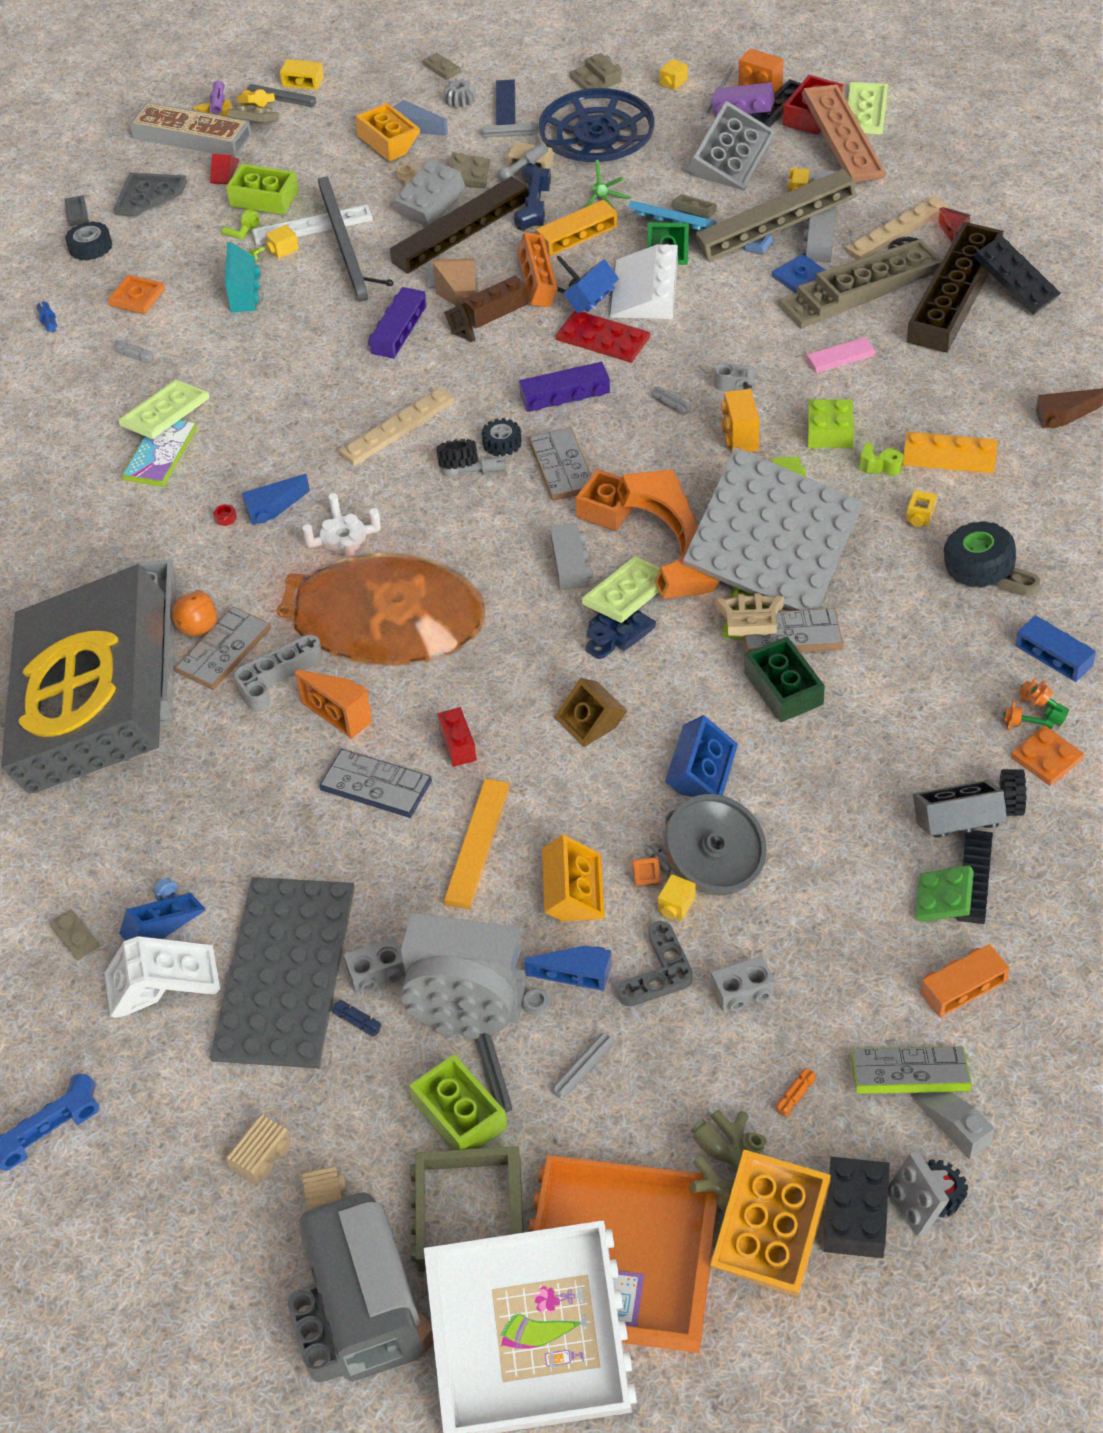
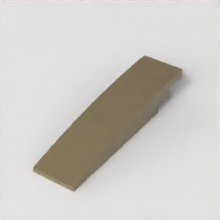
M919 239L816 273L814 281L799 285L797 293L780 298L778 306L802 329L884 296L939 268L942 259Z

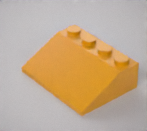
M743 1150L710 1266L769 1289L799 1298L829 1189L831 1175Z

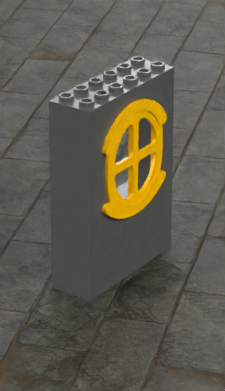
M139 564L15 612L1 768L29 794L42 791L159 748L164 592ZM98 667V668L95 669V670H92V671H89V672H87V673H84V674H81V675H79V676L74 677L75 675H78V674H80V673H83V672H86V671H88V670H91V669H94V668ZM99 679L98 685L91 697L83 706L72 712L74 688ZM59 681H62V682H60V683H58V684H55V685H52V686H50V687H47V688L42 689L43 687H46V686H49V685H51V684H54V683H57V682H59ZM63 693L62 714L57 718L43 716L40 713L41 701Z

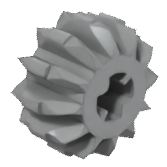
M463 78L461 80L449 81L444 89L446 103H449L450 107L455 105L456 109L459 106L465 108V105L471 106V103L475 102L476 97L474 84L470 80L464 81Z

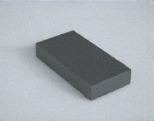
M84 195L64 199L69 226L89 222Z

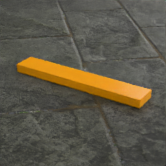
M485 778L444 899L445 905L464 909L471 908L510 788L509 782Z

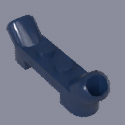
M531 163L526 164L522 169V179L528 183V196H526L525 207L514 213V224L519 230L523 231L534 225L544 226L545 204L544 201H540L541 191H550L551 169L539 168Z

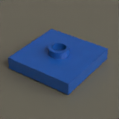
M801 254L772 271V277L794 293H797L799 285L814 281L816 273L825 271V269L804 254Z

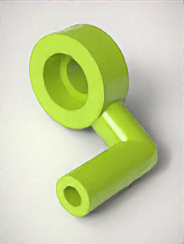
M246 209L241 218L240 230L237 231L224 226L222 234L237 239H244L248 230H252L259 225L260 217L258 212Z

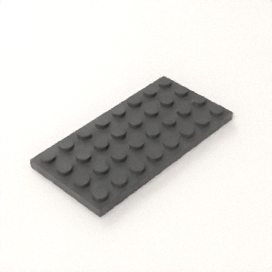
M251 878L211 1049V1062L319 1069L355 889L354 883Z

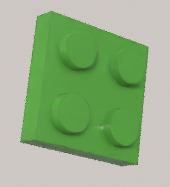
M970 865L920 873L915 913L918 921L926 922L970 915L974 873Z

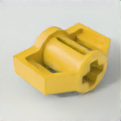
M261 89L255 92L245 90L241 95H237V100L243 106L248 104L263 107L267 102L275 101L274 93L267 94Z

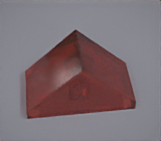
M942 207L939 210L938 224L952 243L963 222L970 223L971 215Z

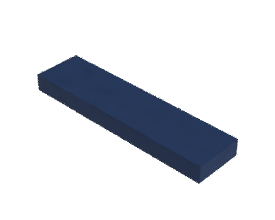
M515 79L496 80V125L516 124Z

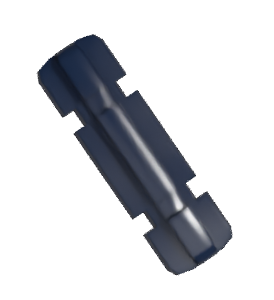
M339 1000L334 1004L332 1012L336 1016L344 1017L345 1021L360 1030L364 1028V1032L371 1036H375L380 1032L381 1022L374 1018L370 1020L369 1015L353 1006L349 1008L350 1004L343 1000Z

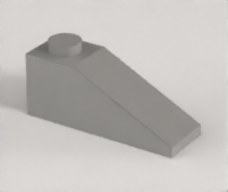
M921 1092L912 1096L913 1100L969 1159L992 1144L995 1128L975 1107L951 1092Z

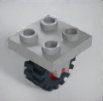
M919 1151L909 1153L888 1187L892 1198L898 1204L906 1221L911 1225L917 1236L927 1233L938 1216L944 1217L947 1214L949 1217L955 1213L968 1194V1185L964 1184L966 1178L965 1176L959 1177L961 1171L958 1168L955 1171L952 1170L953 1165L948 1162L945 1166L944 1160H938L936 1163L932 1159L927 1163Z

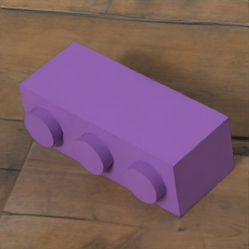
M772 83L716 88L711 99L715 117L726 101L747 114L770 112L775 101Z

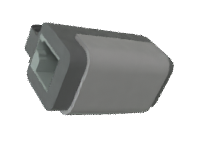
M361 1192L304 1212L299 1220V1230L315 1284L293 1292L288 1300V1308L303 1362L311 1379L316 1382H325L343 1375L344 1378H348L349 1382H354L420 1358L424 1350L416 1326L421 1325L382 1204L377 1203L372 1195ZM306 1305H309V1306H310V1307H309L307 1310H305V1311H302V1312H299V1311H298V1310H299L301 1307H303V1306H306ZM311 1332H318L315 1337L306 1338ZM325 1359L322 1365L313 1366L317 1360Z

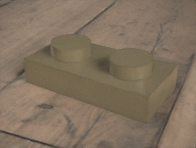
M438 53L432 54L423 60L425 67L445 80L461 73L459 66Z
M680 194L672 201V208L682 213H690L708 219L716 212L717 204Z
M72 909L49 922L52 930L77 961L100 947L99 942Z

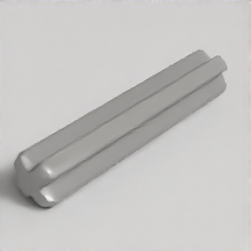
M538 123L482 127V136L484 138L534 135L539 132Z
M601 1033L552 1086L553 1094L560 1099H564L611 1048L613 1039L606 1033Z

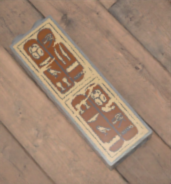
M150 102L144 105L130 123V130L134 139L214 154L232 155L234 157L238 155L252 136L248 120Z

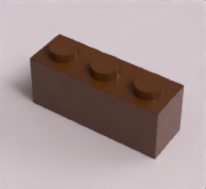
M515 275L463 299V304L465 303L472 325L475 328H479L528 305L527 285Z

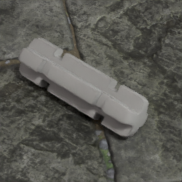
M119 341L115 345L116 352L120 354L125 353L126 356L137 360L141 359L142 362L150 363L154 358L151 351L144 350L127 342Z
M656 387L652 393L653 397L683 414H687L691 409L689 403L661 387Z
M652 843L646 848V856L648 858L658 857L659 868L667 876L671 874L678 876L670 865L664 851L661 852L662 849L657 844Z

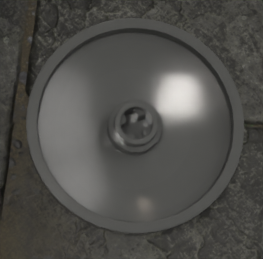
M703 794L686 800L671 815L664 832L665 852L673 870L679 877L696 883V889L707 894L729 895L741 891L757 878L765 863L767 852L766 840L759 822L746 807L726 796Z

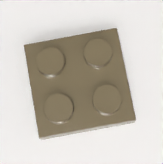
M244 104V106L236 105V108L229 109L228 117L269 122L278 120L279 112H272L273 108L269 107L255 108V105Z
M452 152L449 167L460 171L465 186L486 188L490 159Z

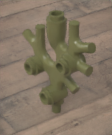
M719 1109L710 1116L729 1138L731 1144L725 1143L710 1122L706 1123L704 1119L699 1121L690 1130L693 1133L692 1138L708 1155L719 1161L729 1163L735 1168L736 1172L738 1171L743 1150L760 1154L767 1143L765 1136L761 1134L747 1133L744 1135V1127L749 1118V1115L744 1111L738 1112L734 1123H731ZM700 1155L693 1163L703 1174L704 1179L691 1181L689 1189L692 1193L704 1191L715 1193L717 1195V1205L726 1213L734 1181L723 1179L707 1160Z

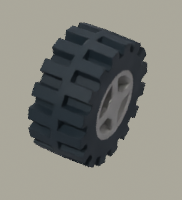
M497 418L494 419V422L489 421L488 425L485 424L482 429L484 450H488L490 455L494 453V456L499 454L505 456V454L512 455V451L517 452L518 447L520 448L522 443L521 428L518 426V423H513L511 419L506 421V418L501 420Z

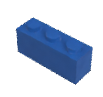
M603 259L590 268L563 294L577 313L584 309L588 312L615 288L613 284L619 278L607 261Z
M1036 615L1017 632L1015 644L1017 648L1074 682H1077L1094 664L1096 650Z

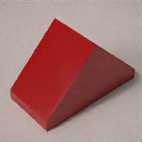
M212 154L210 183L228 185L237 168L239 159L232 155Z

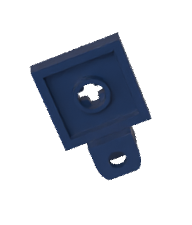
M639 610L635 611L622 623L600 613L589 621V629L586 636L592 640L586 644L585 651L597 659L607 657L615 650V646L625 651L656 627V621ZM601 647L602 650L597 651L594 648Z

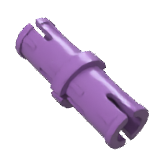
M215 81L210 94V111L213 114H220L222 112V104L225 101V85L221 81Z

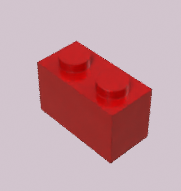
M461 707L437 713L439 731L452 766L455 767L477 761L475 743Z

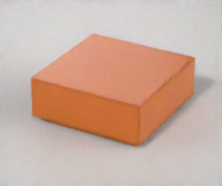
M658 857L632 860L635 887L661 884Z

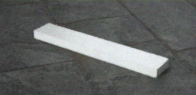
M368 205L340 210L345 226L373 221ZM328 213L252 229L256 246L267 243L266 233L285 224L296 233L297 237L331 230L333 227Z

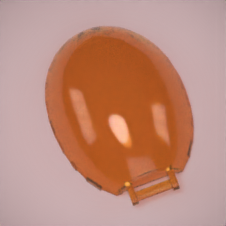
M392 552L347 556L329 562L309 574H288L285 580L286 589L284 596L276 611L280 617L294 618V629L302 637L306 635L318 637L321 649L329 652L331 656H342L350 658V661L386 666L411 665L410 662L421 660L429 662L433 661L432 658L444 654L448 656L462 649V645L470 639L473 640L480 632L485 621V603L482 594L461 573L448 565L430 558ZM295 588H298L296 602L291 604Z

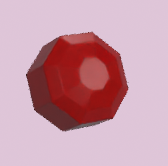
M220 505L213 512L214 519L218 525L228 526L233 524L237 518L236 511L232 505Z

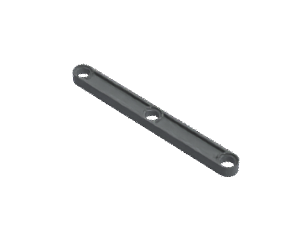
M328 176L318 178L320 192L356 297L358 296V301L367 300L366 285Z

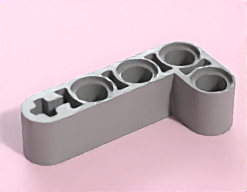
M314 635L303 636L239 667L235 671L234 677L238 692L251 710L260 712L269 707L270 699L267 688L295 675V671H304L322 660L323 655L319 638Z

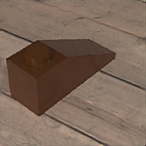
M1103 388L1038 395L1036 412L1041 427L1057 428L1065 426L1102 407Z

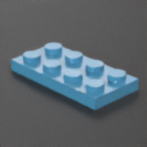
M630 200L629 209L635 210L634 214L653 217V219L670 223L671 220L672 223H689L690 228L703 230L717 224L715 220Z

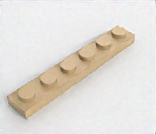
M933 196L846 246L845 252L856 260L870 256L888 246L893 240L907 235L949 210V205L938 197Z
M439 387L339 450L340 456L353 466L357 465L455 403L454 397Z

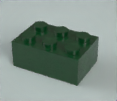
M788 636L745 653L744 673L780 723L824 705L825 685Z

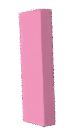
M866 337L807 354V361L815 373L874 356L875 350Z

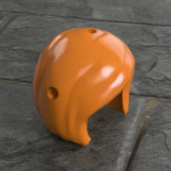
M196 590L193 593L185 594L174 603L171 610V618L180 633L187 636H200L210 631L216 625L217 612L211 597L204 591Z

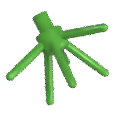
M596 160L597 183L591 186L594 195L585 207L592 205L597 196H599L614 209L606 197L607 194L631 199L632 197L608 189V187L623 181L624 177H619L606 184L601 183L599 160Z

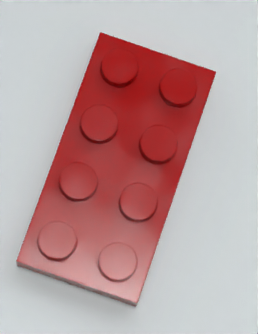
M575 310L556 334V340L630 363L634 361L650 338V332L582 311L577 313Z

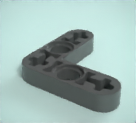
M656 921L649 927V940L662 968L621 982L617 989L618 1000L621 1004L635 1006L686 989L692 984V968L669 923ZM661 930L662 933H665L666 943L662 944L660 935H656L657 931ZM667 951H674L678 954V957L674 960H668L663 955ZM680 972L682 975H685V979L681 980L679 977H676V973ZM666 976H668V979L671 980L670 985L667 984ZM656 980L660 981L663 986L660 989L653 990L648 987V984ZM641 984H643L645 993H642V988L640 989ZM630 989L631 992H634V996L630 997L629 994L625 993V990Z

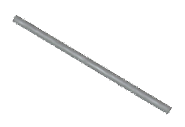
M734 66L730 67L719 88L724 87L734 70ZM712 102L708 105L701 119L706 118L712 107Z

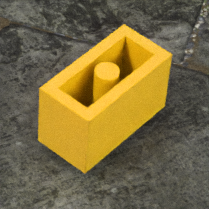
M286 59L280 70L282 87L318 90L324 78L322 62Z

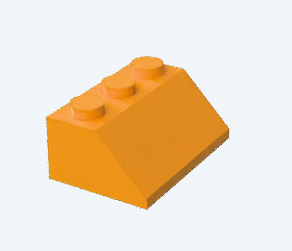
M388 103L355 116L357 136L389 162L406 155L420 133L418 126Z
M562 834L542 848L544 913L560 921L604 919L601 853Z

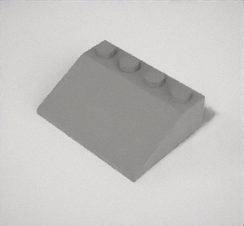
M726 101L686 170L701 179L744 190L776 131Z

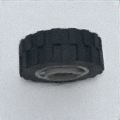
M92 221L77 224V226H73L68 230L67 235H65L69 253L75 259H97L104 256L112 248L109 229L101 222Z

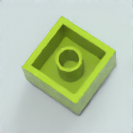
M808 399V448H853V399Z

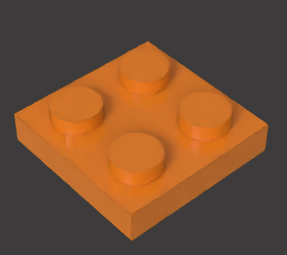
M128 274L108 298L109 306L146 314L165 290L164 283Z
M1043 726L1011 753V758L1051 786L1084 758V753L1047 726Z

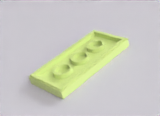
M850 82L847 103L864 133L883 134L888 84Z
M174 380L121 417L119 424L121 427L154 439L208 400L209 392L179 380Z
M634 556L582 598V604L622 623L659 592L655 578L660 567Z

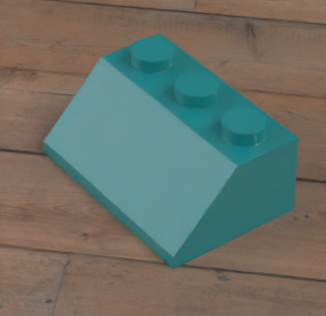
M227 242L225 285L231 313L256 311V303H260L259 291H257L260 290V279L257 278L261 277L260 265H256L255 256L234 243Z

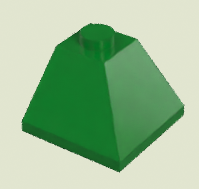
M648 222L647 248L654 245H678V265H688L689 223Z

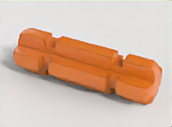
M808 1068L802 1069L798 1075L799 1078H795L783 1094L784 1097L780 1098L776 1103L775 1110L777 1113L787 1117L792 1112V1107L796 1106L808 1091L807 1087H811L814 1083L816 1074Z

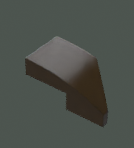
M465 303L444 312L452 331L451 334L463 337L469 342L476 340Z

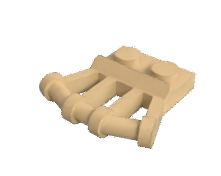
M754 593V596L738 594L737 597L725 600L723 598L716 599L715 607L718 613H722L727 618L728 635H769L777 633L776 614L783 608L784 597L762 596L761 593ZM755 605V609L745 610V606ZM762 605L770 606L769 609H762ZM738 606L739 610H732V607Z

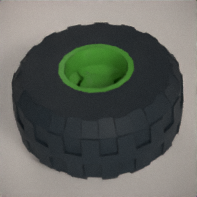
M980 521L962 525L947 538L944 545V561L947 572L954 580L969 587L981 588L997 584L1000 580L1006 578L1015 567L1016 546L1013 536H1011L1007 529L993 522Z

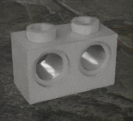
M394 937L343 954L346 969L356 993L371 991L378 985L386 982L394 983L403 976H406L402 955Z
M763 956L711 972V987L723 1012L730 1009L737 1011L748 1003L755 1001L764 1002L774 995L775 981Z

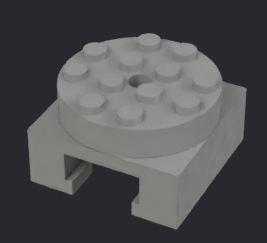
M411 912L401 946L406 975L401 991V1000L407 1009V1013L422 1023L436 1029L441 1035L460 1034L472 1040L479 1038V1035L483 1033L495 1034L504 1029L508 1022L518 1024L523 1005L522 1000L527 988L525 970L516 969L518 957L522 949L520 927Z

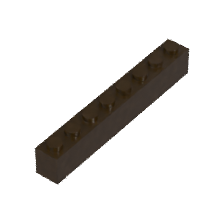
M510 176L391 247L392 264L407 274L523 205L526 196H528L527 186Z

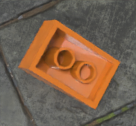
M303 670L294 672L301 703L349 738L355 737L372 722L371 707L368 699L369 694L363 685H357L347 678Z

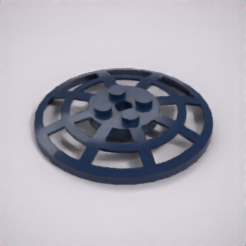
M590 88L568 93L550 103L540 116L539 133L545 145L552 148L554 153L562 157L582 162H595L596 160L605 162L623 158L641 149L652 137L655 119L649 105L631 93L610 88ZM607 98L610 99L608 107L584 108L581 100ZM619 100L633 105L641 112L631 117L627 113L615 108ZM573 103L576 109L575 112L567 115L562 121L551 117L560 108ZM590 113H605L604 115L588 116ZM612 115H616L625 121L618 123L612 118ZM580 116L581 119L575 124V126L568 124L570 121ZM646 117L649 125L648 133L646 135H637L636 122ZM547 122L557 126L556 134L558 140H548L546 138L545 127ZM631 127V136L620 135V130ZM563 130L573 132L574 138L564 139L562 135ZM617 141L626 142L617 149L611 146ZM639 141V142H638L637 144H635L634 146H632V147L626 149V148H627L628 146H630L633 142ZM578 143L584 148L579 151L569 145ZM557 146H563L565 149H567V150L570 151V152H567V151H565V150H562V149L558 148ZM603 148L606 151L601 153H590L592 149Z

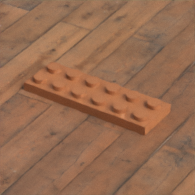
M829 85L804 88L802 96L841 168L849 174L854 182L884 178L886 171L839 86Z

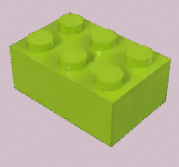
M241 163L226 186L230 206L285 215L299 192L296 172Z
M455 1054L409 1085L412 1103L453 1150L479 1149L508 1128L505 1110Z

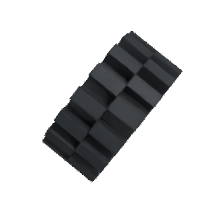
M449 440L446 443H441L436 448L439 467L443 469L465 468V466L469 467L478 462L477 447L474 440Z
M1002 769L999 786L1004 792L1006 815L1024 816L1027 800L1025 772L1023 769Z

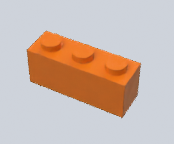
M988 944L981 949H973L968 956L960 960L951 961L938 972L927 974L922 980L920 994L936 1014L942 1017L1006 982L1010 967L995 949Z

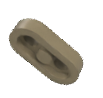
M1014 567L1006 578L1000 580L995 585L1021 595L1030 596L1039 591L1040 579L1034 573Z

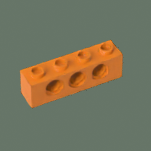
M524 232L517 249V255L524 282L527 285L530 305L549 307L552 304L558 287L544 236Z

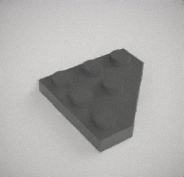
M130 172L114 206L115 215L135 216L182 194L187 183L186 175Z

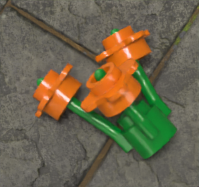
M1034 678L1031 683L1026 681L1020 686L1019 693L1022 695L1020 702L1022 703L1026 700L1033 706L1036 704L1038 706L1047 705L1043 712L1046 720L1022 715V707L1015 706L1016 701H1012L1011 708L1006 707L1002 715L1003 722H1007V730H1010L1011 726L1018 727L1021 720L1045 725L1052 729L1054 724L1059 727L1063 724L1069 709L1050 698L1052 690L1046 685L1044 680L1036 684L1037 679Z

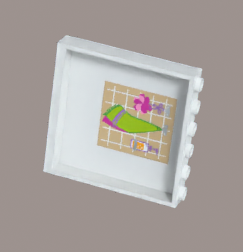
M604 1220L424 1248L443 1433H501L632 1413L631 1404L637 1403L635 1386L634 1384H628L627 1372L632 1371L630 1352L624 1353L622 1340L628 1339L625 1320L619 1321L618 1309L623 1308L621 1290H615L613 1278H619L616 1259L610 1260L609 1248L614 1247L612 1229H606Z

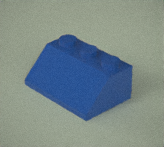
M705 715L683 724L665 783L684 796L695 797L703 794L723 796L738 743Z

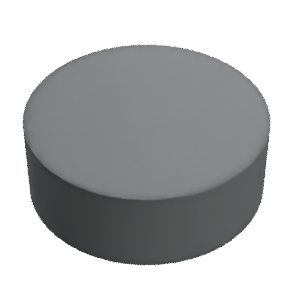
M531 989L523 996V1008L528 1014L539 1016L548 1011L550 998L544 990Z

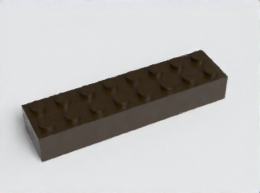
M963 222L908 322V343L948 353L989 275V272L974 256L977 251L1001 235L1003 236L1004 231Z

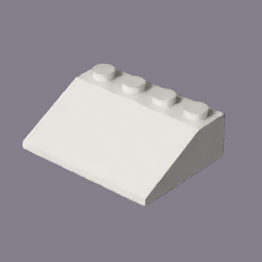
M654 245L616 260L615 274L619 280L614 284L610 317L673 319L678 245Z

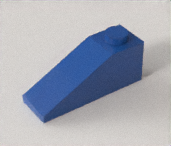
M305 473L243 492L244 506L252 525L274 519L310 491L308 478Z
M192 893L126 909L119 934L125 941L137 936L164 939L204 912L205 908Z
M580 946L527 957L524 961L525 974L529 977L604 991L612 966L611 950L598 946Z

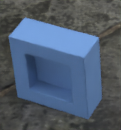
M768 234L755 242L747 243L745 250L764 253L773 242L772 234Z

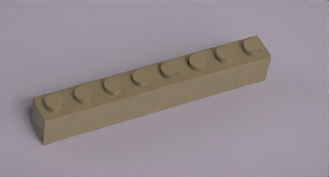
M841 169L696 232L699 248L707 260L711 261L746 246L747 243L755 242L768 234L778 232L856 197L854 180L844 169Z

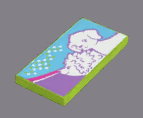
M179 420L154 439L144 436L122 474L123 480L164 487L197 429L196 423Z

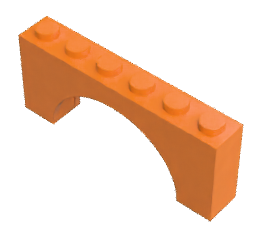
M673 469L623 474L617 487L623 506L641 508L655 514L672 529L679 543L680 557L671 564L661 566L655 578V583L662 599L714 592L720 580L682 564L698 526L696 524V517L689 508L688 499L684 496L680 481L676 478Z

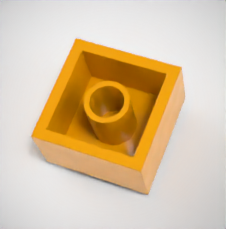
M751 389L724 392V401L721 402L722 415H724V418H721L722 432L726 431V446L731 447L732 453L735 447L746 452L759 450L760 418Z

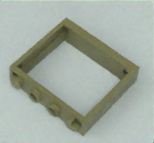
M519 1146L415 1153V1164H410L411 1182H415V1190L410 1191L411 1208H416V1216L410 1217L411 1235H416V1243L410 1245L411 1261H416L418 1272L426 1271L424 1248H426L425 1170L508 1165L510 1235L523 1233Z

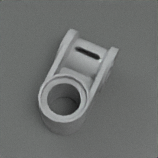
M720 363L715 367L714 387L721 391L744 389L754 391L755 382L753 379L756 377V369L751 365Z

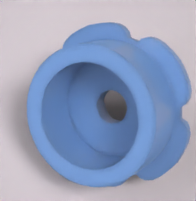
M169 878L160 880L153 888L156 900L175 897L178 889L177 883Z

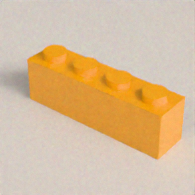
M601 200L537 228L536 234L544 236L550 257L616 228L617 211L605 200Z
M906 432L903 466L994 473L998 439Z

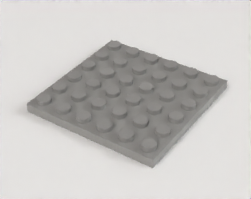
M735 447L682 564L753 595L754 593H761L762 596L768 597L783 596V608L790 611L818 609L864 501Z

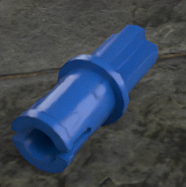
M42 301L43 307H41L40 303L36 307L40 314V322L44 324L47 331L55 332V328L58 327L55 320L56 315L50 309L49 303Z

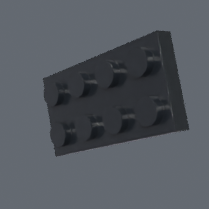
M1002 235L977 251L974 256L1032 315L1046 307L1061 294Z

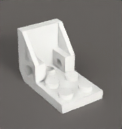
M137 936L122 943L104 972L110 1017L114 1018L129 1015L157 1003L165 990L216 995L220 990L213 945Z

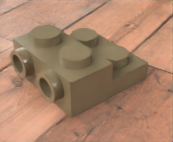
M599 53L586 58L585 66L570 71L569 75L582 89L608 88L621 82L622 69L619 64L614 65L608 55L604 56Z

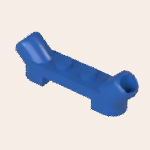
M86 1074L72 1076L64 1096L53 1103L45 1105L41 1111L30 1118L22 1120L16 1127L5 1134L0 1133V1168L8 1171L26 1160L28 1156L24 1150L25 1148L71 1118L78 1126L95 1115L99 1109V1104L93 1098L96 1087L93 1079Z

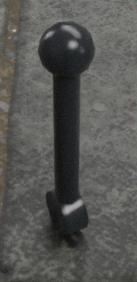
M363 277L364 281L386 284V286H392L394 283L391 279L380 280Z

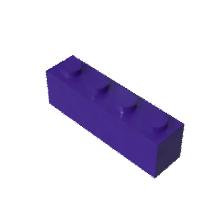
M406 287L400 289L399 293L394 296L390 307H387L383 318L378 321L373 334L369 335L368 345L370 346L371 354L395 359L427 307L425 291Z
M601 361L519 380L520 396L527 412L538 411L542 408L560 406L564 403L581 401L585 398L610 393V378Z

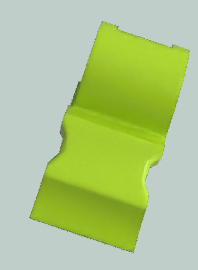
M865 441L859 470L864 471L866 474H880L883 471L891 476L901 473L904 456L900 451L894 448H887L877 456L873 454L874 446Z

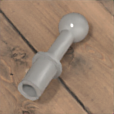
M541 141L532 149L525 150V156L510 167L504 166L498 171L499 179L504 181L510 176L513 177L515 172L529 162L535 164L538 158L548 152L545 143Z
M483 456L482 461L476 462L472 466L458 467L457 469L442 468V472L448 477L456 476L462 472L483 470V473L487 474L490 471L507 470L505 465L507 462L505 456L494 458Z

